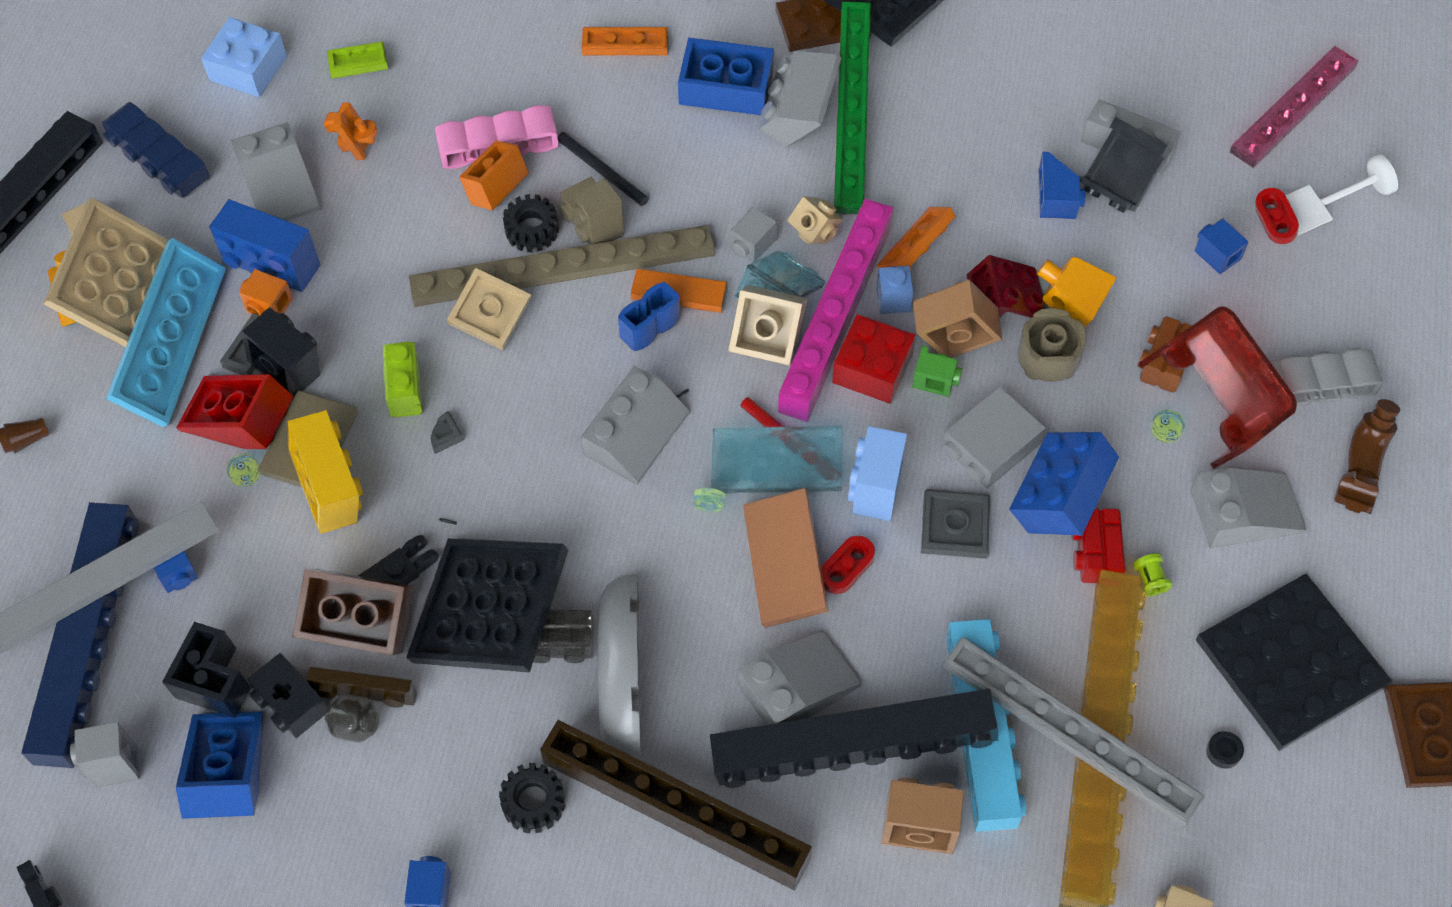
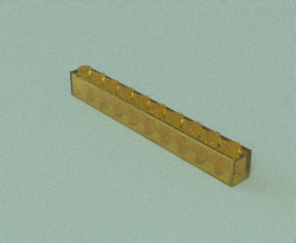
M1101 570L1095 584L1081 715L1125 743V736H1130L1133 726V715L1128 714L1129 703H1134L1137 684L1131 682L1132 671L1136 672L1139 664L1140 652L1134 651L1135 640L1139 641L1142 634L1143 621L1137 620L1138 609L1143 610L1146 590L1141 589L1142 577ZM1077 756L1075 758L1058 907H1108V905L1114 904L1116 896V883H1111L1112 870H1117L1120 849L1114 848L1115 835L1120 836L1122 831L1123 814L1118 813L1119 801H1124L1126 789Z

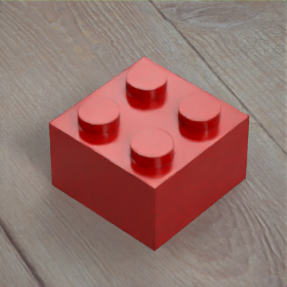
M856 314L834 361L832 383L891 404L913 355L916 335Z

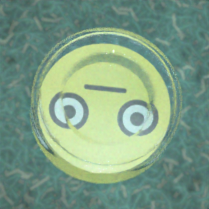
M1173 410L1159 411L1151 423L1153 436L1165 443L1177 441L1185 428L1184 419Z
M242 453L229 460L226 472L234 485L247 487L253 485L260 478L258 471L260 465L253 455Z
M699 488L694 491L693 505L697 509L707 512H718L725 508L726 494L713 488Z

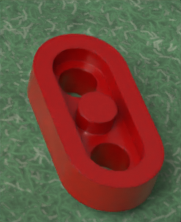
M1266 188L1260 191L1256 197L1255 210L1269 239L1277 244L1292 242L1298 235L1299 222L1286 195L1277 188ZM1267 205H1274L1275 208H1274V209H1268V208H1266V206H1267ZM1279 229H1286L1287 232H1286V233H1279L1278 230H1279Z
M864 536L848 538L823 564L821 569L827 592L832 594L845 593L872 565L875 548L868 538ZM855 553H859L863 556V558L855 559L852 557V555ZM839 576L842 578V581L834 582L831 578Z

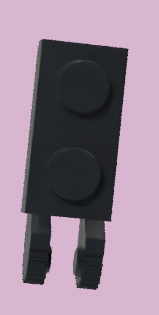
M417 535L413 539L408 540L402 548L399 547L358 576L408 585L420 577V573L436 563L439 554L434 549L425 551L412 564L409 558L424 549L427 544V540L423 535Z

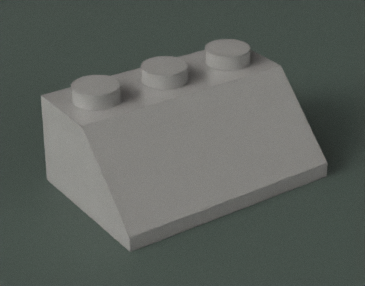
M797 50L787 58H781L775 67L776 75L774 81L768 89L769 97L767 104L761 111L762 120L759 129L786 148L821 126L841 57L837 54Z
M634 365L582 434L583 454L638 485L688 416L689 410L661 379Z

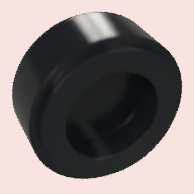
M1221 731L1211 737L1206 747L1208 759L1215 766L1228 769L1239 763L1244 754V746L1240 738L1235 734Z

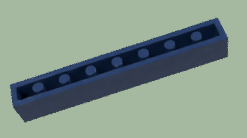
M89 502L70 574L137 536L139 521L129 505ZM124 585L56 623L21 752L32 765L74 768L70 755V746L75 743V730L83 729L85 724H88L91 719L92 706L90 703L93 691H97L100 684L99 668L101 660L107 656V636L109 628H113L115 624V605L117 597L122 596Z

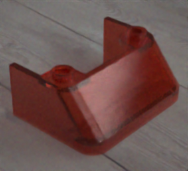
M1224 306L1216 308L1138 363L1143 368L1162 355L1167 364L1176 370H1183L1192 364L1229 417L1221 422L1219 432L1229 449L1210 463L1213 469L1246 452L1293 415L1297 409V401L1290 388L1237 315L1231 309Z

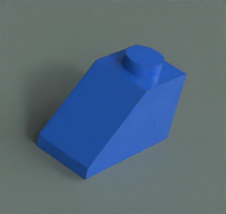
M1043 151L1038 169L1040 218L1076 219L1079 207H1084L1085 189H1080V177L1050 152Z

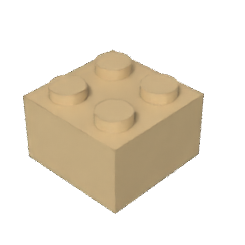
M746 285L740 290L728 351L790 365L797 353L808 298Z

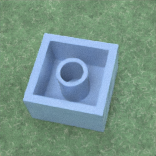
M229 17L201 59L209 81L260 97L286 59L287 54L280 33Z
M868 426L866 438L859 437L856 451L857 458L855 466L852 468L848 500L853 501L852 514L891 521L907 439L906 433Z

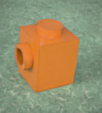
M254 269L248 279L243 281L239 292L244 308L251 315L254 313L260 316L269 307L278 314L284 313L293 300L287 281Z

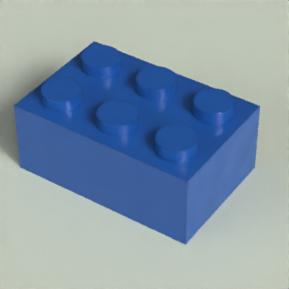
M688 37L678 79L679 105L761 115L763 107L767 104L768 89L773 76L774 48Z
M231 199L227 200L209 226L222 260L226 265L234 269L241 268L251 274L254 269L287 281L290 289L303 292L321 265L309 229Z
M1047 432L1009 510L1028 533L1082 536L1119 459L1118 454L1101 432Z

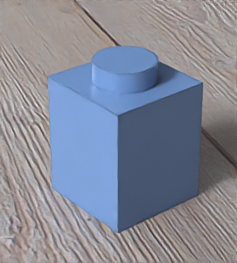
M909 266L878 269L876 291L880 314L911 312L913 285Z

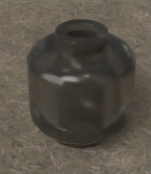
M349 694L340 695L328 706L325 712V722L330 734L340 740L356 743L363 742L373 735L379 726V712L373 701L365 697Z

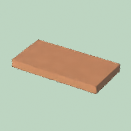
M803 488L744 504L743 508L761 624L764 628L829 612L808 491Z

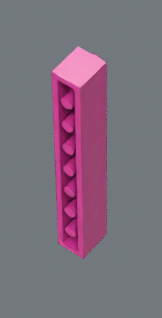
M864 199L779 391V413L808 422L891 230L894 207Z

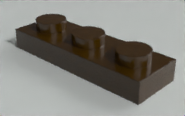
M310 667L307 676L309 685L320 697L327 699L344 696L358 703H368L369 700L382 701L390 707L400 708L403 707V704L414 706L417 694L412 680L316 667Z

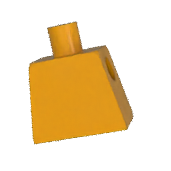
M1071 257L1061 268L1047 259L1037 272L1038 276L1050 283L1043 295V301L1050 308L1068 312L1069 317L1073 318L1076 322L1078 319L1084 327L1093 320L1117 279L1115 276L1078 257Z

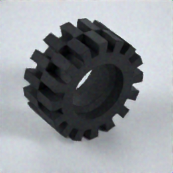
M530 194L525 195V200H521L519 196L515 198L516 204L510 201L507 205L508 209H504L503 212L505 235L507 240L509 239L512 246L517 245V249L520 251L526 247L527 252H532V247H536L537 252L542 251L543 244L547 248L551 246V240L555 241L557 233H559L557 211L554 204H550L549 199L546 197L541 201L540 195L535 194L534 199L530 198ZM529 218L542 220V223L535 228L520 226L522 221Z
M529 763V768L524 769L522 764L517 767V773L514 774L511 770L507 774L508 781H502V791H499L500 805L508 823L511 822L515 829L518 830L521 827L524 833H530V829H535L536 833L542 832L541 827L546 826L547 829L553 827L552 821L554 819L559 821L561 818L560 812L561 810L564 811L565 808L563 786L561 780L557 778V774L553 770L549 772L547 766L541 764L540 768H536L535 763ZM531 786L539 787L546 793L544 804L536 810L524 809L519 804L521 792Z

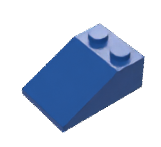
M263 711L239 712L236 718L221 713L192 714L176 783L182 819L255 815L260 781Z

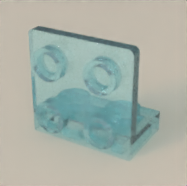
M776 251L747 265L735 297L739 298L740 290L746 285L806 297L822 288L825 280L820 278L814 270L803 267L795 262L789 254Z

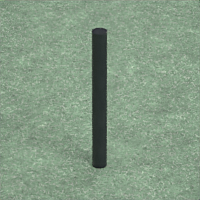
M566 132L559 134V143L636 203L644 206L648 202L649 197L570 135Z

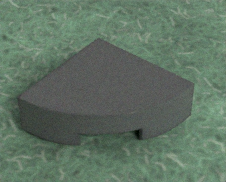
M449 411L438 418L430 438L435 454L464 440Z

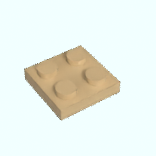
M475 268L446 320L447 324L503 351L531 300V294Z

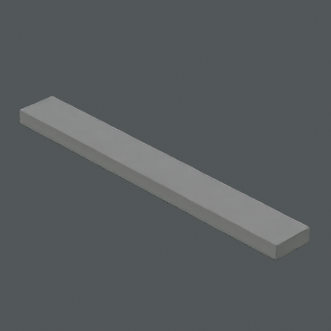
M202 501L0 613V654L219 532L218 527Z
M962 637L943 662L942 667L976 690L990 689L994 702L1182 827L1186 826L1205 795L966 638Z

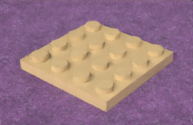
M91 197L85 204L43 304L126 347L165 245L169 240Z

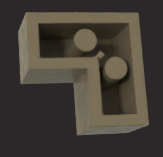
M591 176L561 192V214L567 222L571 221L574 224L576 234L581 242H587L591 245L614 241L624 235L621 198L606 179L596 183Z

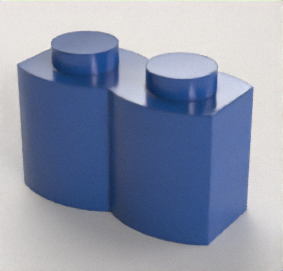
M666 282L652 286L643 295L642 300L628 304L618 316L620 338L633 351L644 349L650 345L658 333L671 329L679 321L681 316L680 295Z

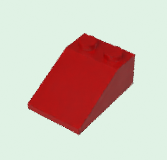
M270 374L204 376L176 428L181 432L242 449H267L294 396Z

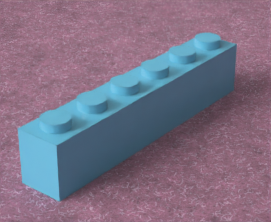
M990 619L949 622L946 635L949 654L960 639L964 637L997 659L996 652L1000 648L999 635L997 631H992ZM952 674L955 694L977 691ZM993 700L999 741H993L990 746L984 748H973L971 745L963 746L975 832L1017 829L1022 816H1026L1025 797L1023 794H1018L1017 782L1021 781L1020 765L1018 760L1013 761L1011 750L1015 748V733L1013 727L1007 726L1006 716L1010 715V712Z

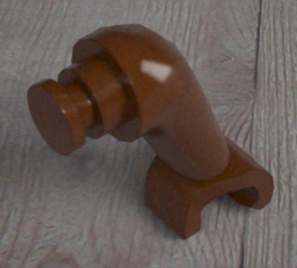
M1387 399L1378 400L1376 408L1372 412L1365 413L1355 427L1349 449L1348 473L1342 476L1335 494V502L1345 505V509L1356 513L1362 511L1372 514L1374 503L1379 493L1378 482L1382 462L1387 448L1398 429L1395 417L1398 416L1400 407Z

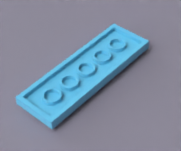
M174 238L167 241L108 391L107 400L161 427L169 424L226 268Z

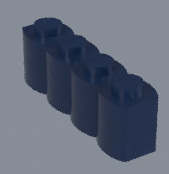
M131 102L126 103L102 121L105 129L103 133L105 139L113 147L118 145L122 148L124 155L132 163L137 161L141 164L143 171L150 178L156 177L159 179L161 185L169 194L175 193L179 197L184 198L210 177L205 163L195 153L185 148L181 142L167 133L157 122L147 117L135 104Z

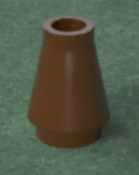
M43 418L5 423L0 428V443L5 454L12 451L15 454L41 438L49 436Z

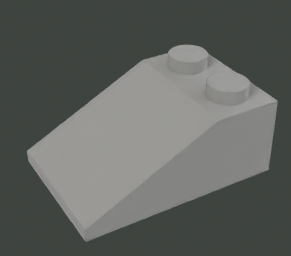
M288 122L231 140L257 210L285 221L321 210Z
M1240 468L1199 472L1191 493L1209 548L1298 535L1306 532L1286 473Z
M823 630L769 650L738 669V686L766 725L810 718L861 686L859 679Z

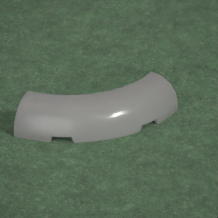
M638 574L618 577L609 583L601 594L598 614V711L600 741L628 755H641L640 694H633V690H639Z

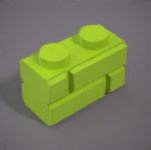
M409 341L383 345L385 398L391 417L422 414L420 367L415 343Z

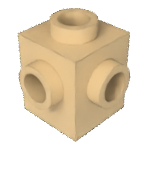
M803 196L787 221L799 231L798 236L803 241L812 245L813 243L827 244V242L831 241L838 232L837 227L843 219L835 213L836 208L828 201L820 200L816 197Z

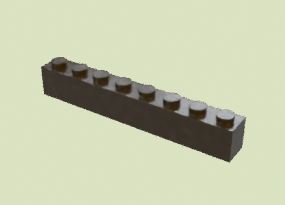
M557 720L540 748L545 765L794 891L811 860L812 846L560 720Z

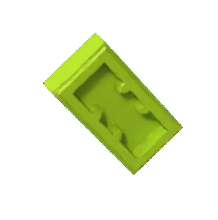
M383 41L327 50L331 79L388 69Z

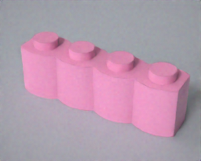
M536 105L522 112L504 111L494 117L476 116L465 122L448 121L435 127L442 166L446 169L460 168L473 163L495 140L517 145L521 155L529 152H547L559 147L550 106Z

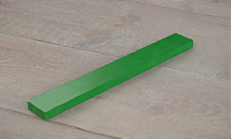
M842 2L841 61L839 64L834 184L835 213L858 214L864 201L871 3Z

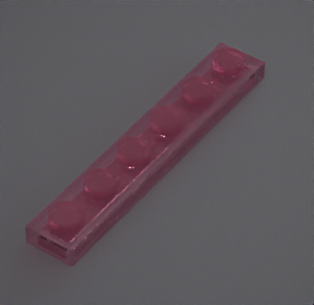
M1334 46L1232 144L1230 153L1254 168L1356 68L1359 61Z

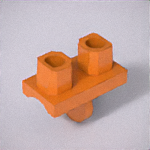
M350 102L342 103L338 112H329L324 121V127L328 132H337L339 134L337 142L342 152L351 151L357 160H365V150L369 144L375 142V136L378 131L374 121L369 119L362 120Z

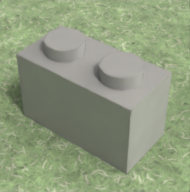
M119 722L75 730V743L70 746L72 762L74 765H78L83 775L88 777L96 787L140 779L138 746Z

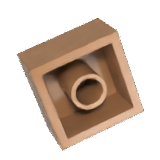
M971 280L958 282L952 287L939 292L929 293L925 297L913 301L916 332L939 354H945L953 358L1002 340L998 308Z
M899 778L898 781L891 780L886 801L881 844L953 854L960 834L964 790L955 789L954 785L948 783H936L934 786L919 784V781L913 778Z

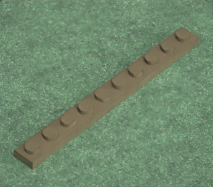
M709 225L414 274L409 275L413 304L414 307L458 300L475 268L519 289L711 257L715 256Z

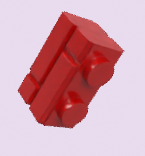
M1094 509L1082 536L1071 535L1072 540L1078 541V550L1074 551L1073 556L1074 570L1080 571L1082 583H1119L1126 571L1121 513L1119 509Z

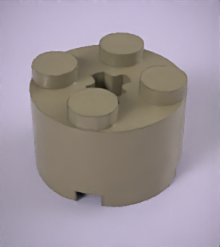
M1047 308L1034 313L1033 317L1026 321L1023 326L1017 352L1019 363L1025 370V375L1032 380L1039 379L1047 382L1071 378L1079 366L1086 343V332L1083 324L1078 319L1076 322L1073 318L1069 317L1068 312L1061 309Z

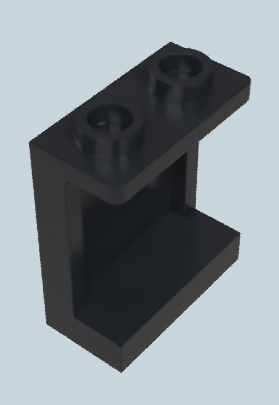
M1115 117L1109 127L1112 129L1111 133L1087 174L1080 177V182L1085 184L1083 189L1090 195L1099 198L1102 194L1110 198L1111 201L1108 205L1124 213L1126 209L1135 212L1172 148Z

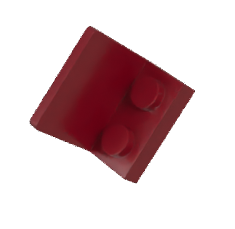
M988 255L966 274L967 280H971L996 305L999 318L1006 312L1032 318L1034 313L1046 309L1037 271L1033 266Z

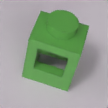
M922 345L912 388L949 397L952 385L957 387L959 385L963 368L957 367V359L950 358L945 354L929 353L928 347Z

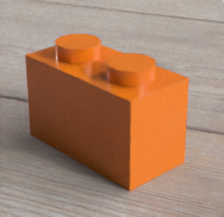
M495 140L459 176V179L471 205L493 211L529 172L517 145Z

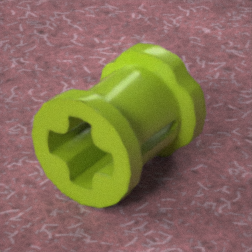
M1159 553L1145 555L1133 563L1134 570L1140 573L1144 584L1143 593L1146 597L1163 594L1173 586L1172 581L1167 579L1161 565L1163 558Z

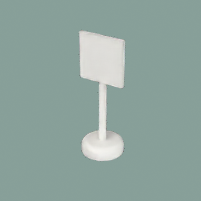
M1382 154L1371 157L1367 163L1368 178L1322 199H1319L1310 184L1286 195L1299 222L1297 236L1333 220L1325 205L1372 184L1382 195H1390L1396 192L1398 189V179L1390 161ZM1269 205L1271 209L1275 208L1274 205Z

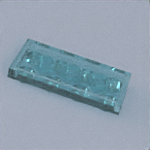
M842 426L713 428L711 489L722 493L792 492L803 488L808 492L842 491Z

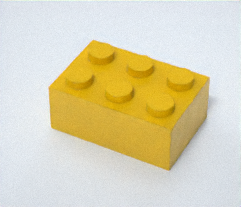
M327 410L288 421V451L319 534L358 523V510H362L359 496L363 495L358 477L352 478L349 470L352 467L349 452L346 448L341 449L338 442L341 439L339 426L336 420L330 421Z

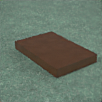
M1452 682L1387 685L1384 692L1406 788L1452 786Z

